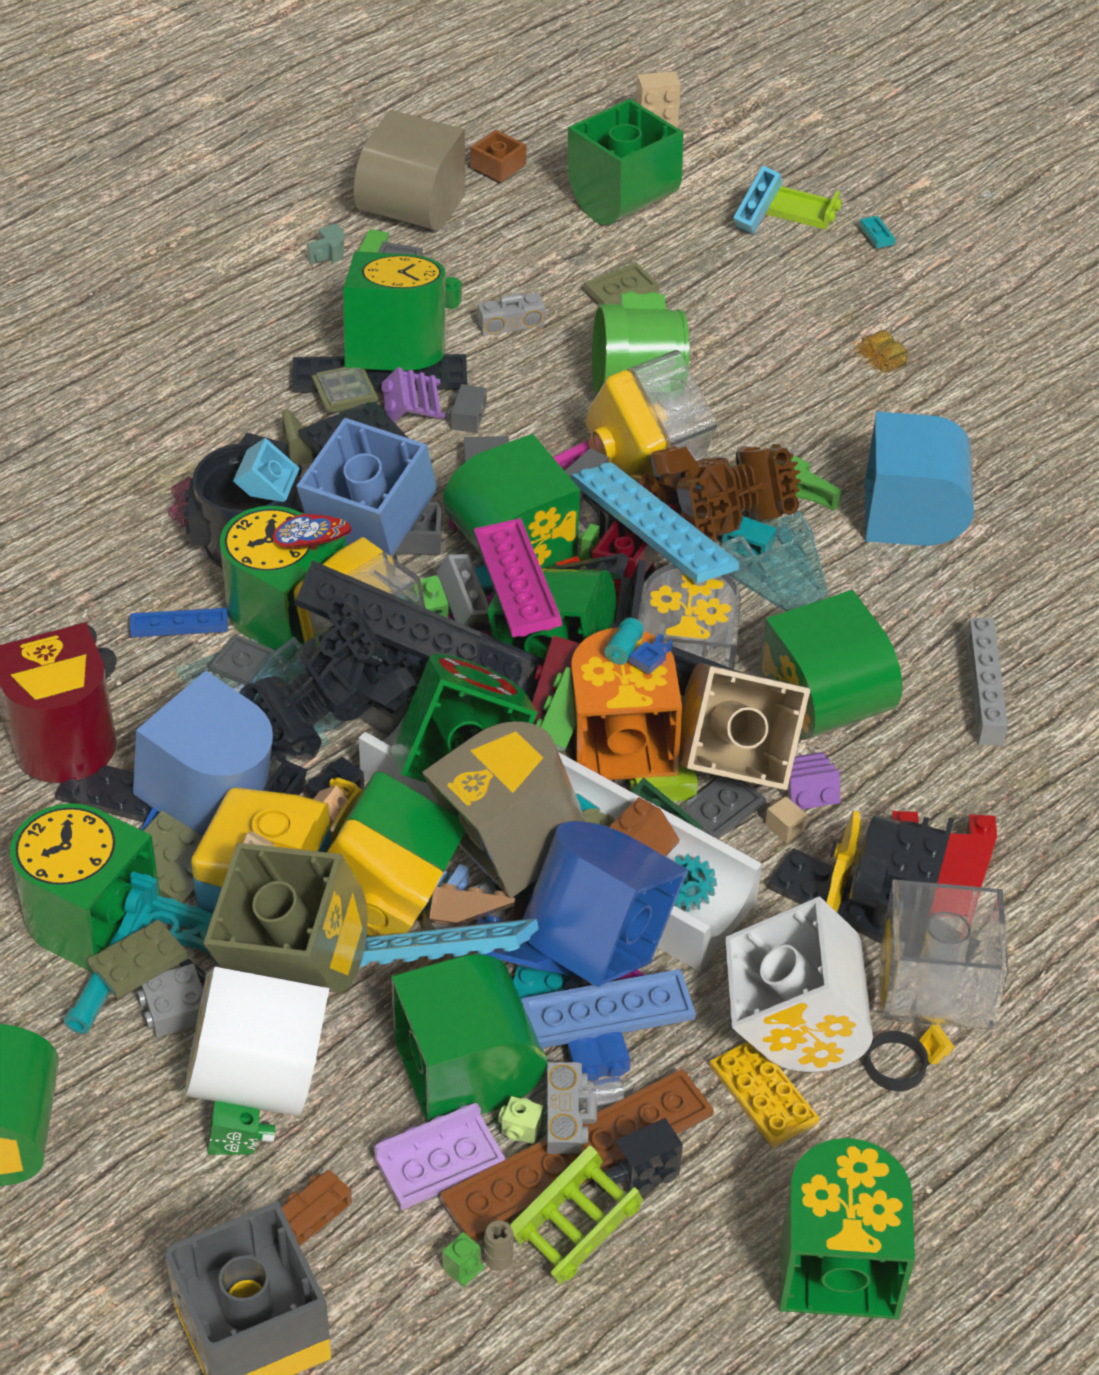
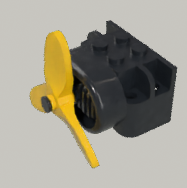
M852 810L842 843H837L836 845V842H833L830 857L834 855L837 861L832 875L827 904L836 912L838 911L853 863L857 864L849 899L852 902L874 908L872 918L878 926L885 928L887 917L890 916L892 931L921 939L934 898L954 819H948L944 831L927 826L929 818L925 816L922 824L912 821L900 823V821L874 815L871 817L861 850L857 847L862 833L863 821H860V812Z

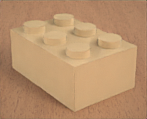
M676 71L637 75L636 102L678 128L681 84Z

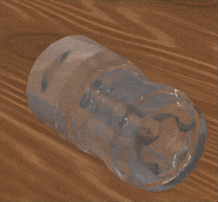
M612 1075L604 1079L587 1080V1090H582V1092L597 1094V1107L609 1103L614 1104L624 1099L623 1087L619 1076ZM579 1102V1111L585 1110V1102Z

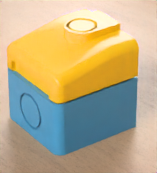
M239 787L229 789L191 859L197 907L214 913L237 843H244L246 834L254 831L274 843V847L327 852L331 845L329 804L293 794Z

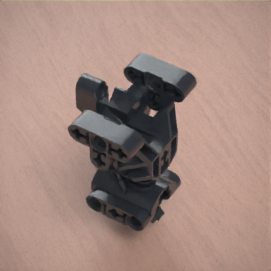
M334 598L328 604L327 613L334 625L318 632L298 648L296 658L304 669L302 675H298L297 679L291 681L288 686L281 677L270 676L258 680L255 684L248 683L241 689L240 694L256 704L270 721L273 732L270 762L276 763L277 760L282 763L283 760H286V756L291 753L305 760L315 758L321 747L322 740L316 732L314 724L320 722L329 712L339 721H350L360 717L377 702L395 711L413 697L424 671L416 657L379 641L359 609L344 598ZM359 627L358 633L354 635L355 629ZM401 651L400 657L395 660L396 654ZM258 693V697H257V699L254 701V697H255V695ZM306 742L305 748L301 751L302 744Z

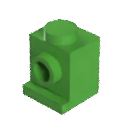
M464 1232L442 1251L443 1270L462 1287H465L484 1269V1265L480 1262V1246Z

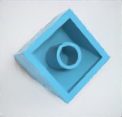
M264 438L247 449L233 481L252 497L284 502L289 495L300 468L269 440Z

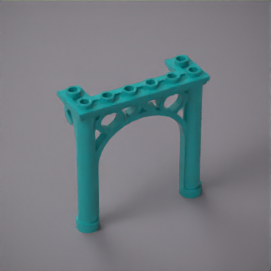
M132 871L130 879L133 888L125 902L124 910L126 914L108 947L159 919L161 922L172 925L173 928L170 930V933L181 945L201 950L213 957L203 944L213 913L197 906L180 903L173 898L159 896L157 879L147 874H139ZM179 926L188 928L190 930L182 929V933H179ZM95 972L91 975L74 1008H70L64 1018L65 1025L76 1033L86 1034L89 1032L111 992Z

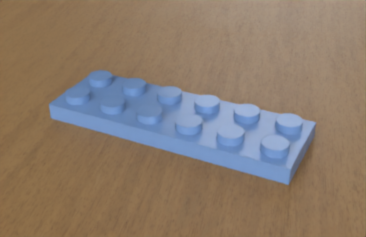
M681 969L612 981L599 987L591 985L521 998L542 1048L568 1044L581 1038H596L611 1032L626 1033L695 1020L696 1014Z

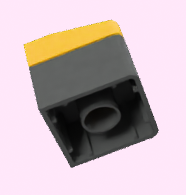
M279 1201L176 1242L167 1248L165 1256L174 1307L204 1375H295L331 1359L327 1302Z

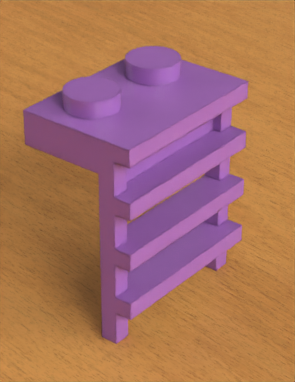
M398 367L382 382L386 414L394 422L407 411L440 419L446 418V414L441 413L437 385L440 384V379H436L435 375L424 376V373L421 372L414 374L413 370L405 372L402 371V368ZM415 380H416V382H417V389H418V395H419V401H420V408H419V406H418V399H417V393H416V387H415ZM426 383H427V385H428V391H429V397H430L431 410H430V408H429V401H428Z
M824 752L795 756L788 784L789 799L800 809L841 803L839 769H835L834 763H830L829 757L825 758Z

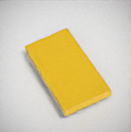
M748 1041L710 1060L709 1067L772 1148L819 1124V1116L780 1067L765 1057Z

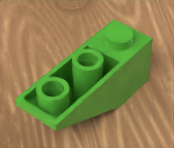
M566 667L564 674L558 673L553 687L557 688L554 697L549 695L543 710L548 711L545 719L539 718L536 724L548 732L558 752L563 754L575 728L571 672L568 667Z

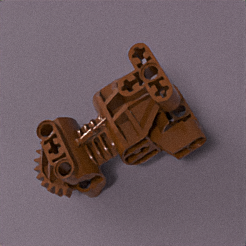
M772 444L771 448L764 449L742 446L737 449L735 455L737 465L732 467L729 466L727 458H707L696 461L686 446L680 448L671 446L650 453L654 475H662L661 480L657 482L654 475L645 473H634L630 476L659 500L664 501L663 503L675 505L677 514L713 542L716 539V535L720 536L740 529L743 511L748 510L750 519L764 520L783 516L782 514L793 515L799 508V500L795 495L800 491L796 487V483L801 482L800 479L796 478L800 470L794 469L798 462L791 461L794 455L790 454L787 448H781L780 444Z

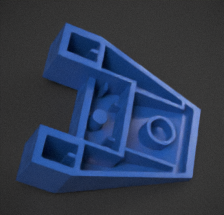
M487 915L485 920L478 919L476 925L502 922V919ZM528 941L520 944L519 949L513 951H504L503 948H497L490 953L481 954L535 969L569 976L574 974V972L538 951Z

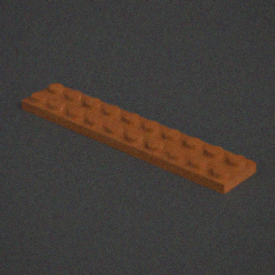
M682 1068L597 1112L596 1123L582 1124V1126H588V1144L582 1145V1152L591 1145L603 1161L600 1169L605 1171L613 1167L615 1140L663 1118H666L675 1133L679 1134L713 1116L714 1109ZM546 1138L441 1192L440 1200L460 1231L475 1241L484 1236L485 1230L490 1223L497 1220L510 1223L517 1219L580 1154H547ZM587 1178L582 1184L592 1180L593 1178Z

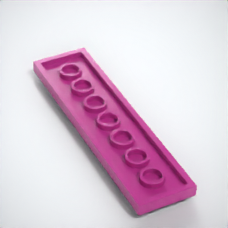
M521 518L475 528L474 533L512 637L526 636L529 633L551 630L554 627L562 626L561 616Z

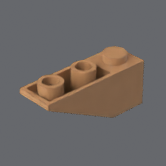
M443 883L440 887H435L433 891L429 920L430 923L459 926L515 905V898L512 897L510 899L503 891H494V895L484 894L483 889L468 887L467 891L456 890L457 886Z

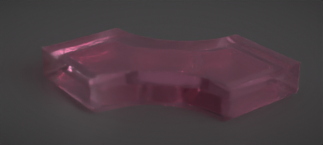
M190 477L171 487L176 501L168 509V515L182 526L189 522V520L184 519V505H188L185 502V489H189L190 479H192Z

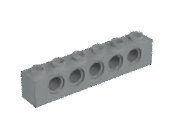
M970 618L966 643L978 745L1003 746L1008 723L994 618Z

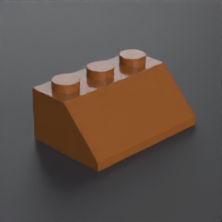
M640 797L609 826V828L629 835L664 856H667L680 841L662 810Z

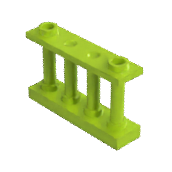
M591 1145L510 1225L514 1232V1240L520 1246L525 1241H530L556 1266L550 1273L559 1285L565 1280L569 1281L576 1275L580 1264L628 1216L632 1217L635 1215L643 1201L642 1196L635 1187L626 1194L600 1169L603 1161ZM587 1178H593L618 1202L607 1215L579 1190L580 1185ZM566 1199H572L597 1223L596 1227L586 1237L559 1212V1206ZM545 1220H551L577 1245L565 1258L538 1233V1227Z

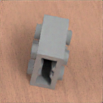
M194 964L165 971L141 985L142 990L137 991L141 1007L147 1006L148 1011L144 1012L148 1028H154L156 1037L196 1026L203 989Z

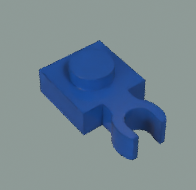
M660 634L655 638L653 644L645 641L629 655V662L644 672L651 674L666 660V653L672 650V640L663 644V634Z

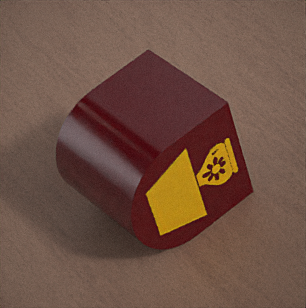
M87 622L0 645V711L2 721L19 766L28 775L42 781L64 783L69 779L81 780L89 777L107 765L116 751L117 737L104 664Z

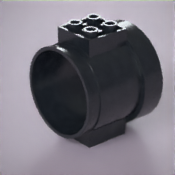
M256 443L231 444L212 451L198 463L193 479H190L189 489H185V502L188 505H184V519L189 520V522H186V536H190L191 546H205L208 557L221 568L220 536L226 524L236 515L262 506H281L305 514L297 490V484L302 478H295L289 495L284 502L252 497L233 481L247 449Z

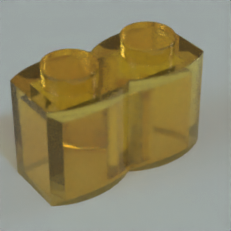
M881 330L862 338L861 354L868 360L873 361L874 366L880 371L887 373L907 364V350L901 343L895 341L886 330Z

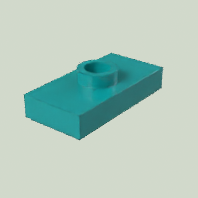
M878 215L859 220L860 228L876 249L895 245V237Z

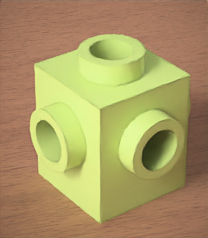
M511 1096L508 1106L503 1105L499 1114L498 1122L502 1123V1135L514 1141L521 1140L534 1144L543 1123L544 1106L533 1103L526 1098L519 1099Z

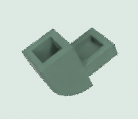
M337 223L319 228V240L306 244L307 261L311 265L328 259L332 263H336L345 254L344 232Z

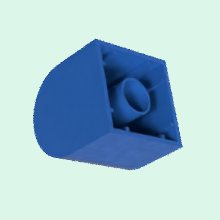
M583 821L562 823L556 829L522 919L537 918L539 929L530 936L528 942L547 957L597 987L642 968L652 962L688 869L615 829Z

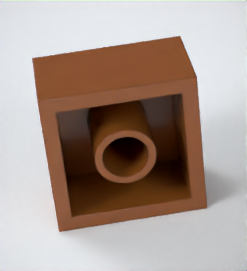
M494 130L470 147V167L499 182L504 181L526 165V144L498 130Z

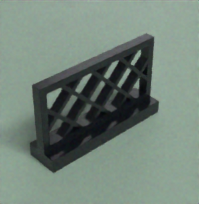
M639 559L631 578L622 577L620 580L615 617L616 625H620L626 618L641 620L646 582L644 581L645 560Z

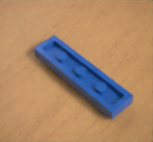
M227 608L130 613L131 637L228 632Z

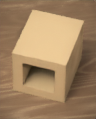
M784 797L778 802H773L768 807L765 825L785 843H788L805 831L807 814L788 797Z

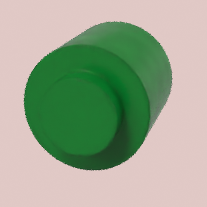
M455 277L445 278V308L456 309L462 301V283Z

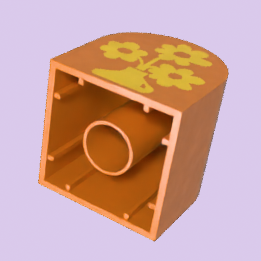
M619 628L602 630L589 636L579 644L572 657L571 683L575 728L571 739L575 762L608 780L678 776L682 703L672 652L666 653V660L651 674H648L631 664L629 659L625 664L618 665L606 657L604 650ZM644 631L642 638L635 645L634 651L645 641L653 644L656 636Z

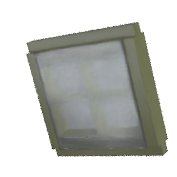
M342 367L319 372L312 376V380L327 412L331 411L332 413L351 409L367 402L378 401V397L365 369Z

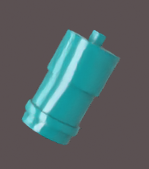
M626 618L621 622L618 631L613 635L604 650L606 657L611 662L623 665L628 661L629 655L633 653L635 645L643 636L644 627L642 623L634 618Z

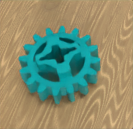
M686 854L685 860H681L676 856V863L688 869V872L676 899L675 906L679 909L685 906L687 912H690L691 906L695 905L700 910V903L703 901L709 904L708 895L715 896L716 894L715 888H713L717 886V879L714 878L715 870L714 868L709 869L710 866L707 860L701 864L700 856L698 855L694 860H690L689 854ZM699 872L705 877V882L703 878L699 877Z

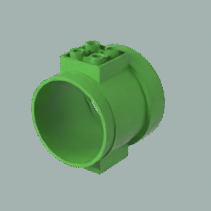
M626 292L621 294L618 304H598L592 332V377L595 395L598 394L609 376L624 370L630 371L633 380L647 407L659 403L664 408L670 394L682 395L686 387L689 368V329L685 311L683 309H666L665 294H658L657 292L646 294Z

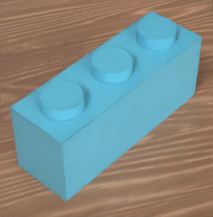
M765 166L761 167L733 217L736 227L754 235L783 183L780 173Z

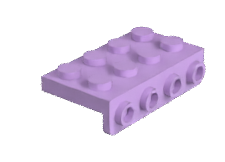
M478 1103L461 1106L455 1112L445 1116H437L431 1122L419 1127H411L395 1137L384 1138L374 1147L375 1162L401 1210L439 1195L441 1192L506 1159L481 1117V1108Z

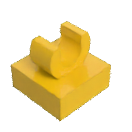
M931 1025L919 1040L927 1051L930 1064H939L955 1048L939 1025Z

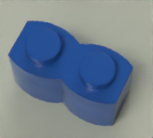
M622 1032L606 1033L596 1038H581L568 1043L570 1062L582 1064V1073H587V1083L595 1082L602 1076L620 1077L630 1071V1057Z

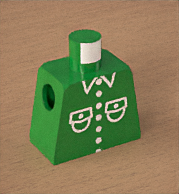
M215 1101L207 1154L252 1155L255 1152L257 1141L274 1142L275 1125L259 1123V1109Z

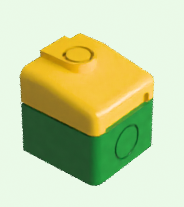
M375 772L326 852L342 854L360 884L367 905L368 936L407 933L410 930L414 921L430 899L465 833L457 815L383 772Z

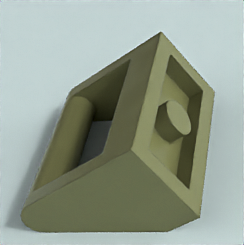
M283 410L284 442L288 444L289 459L297 465L313 463L311 450L298 437V430L304 428L303 424L290 410Z

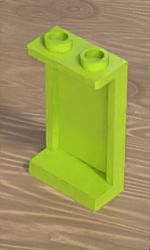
M781 186L766 215L827 230L830 223H834L837 211L839 212L841 209V192L836 191L833 198L830 199Z

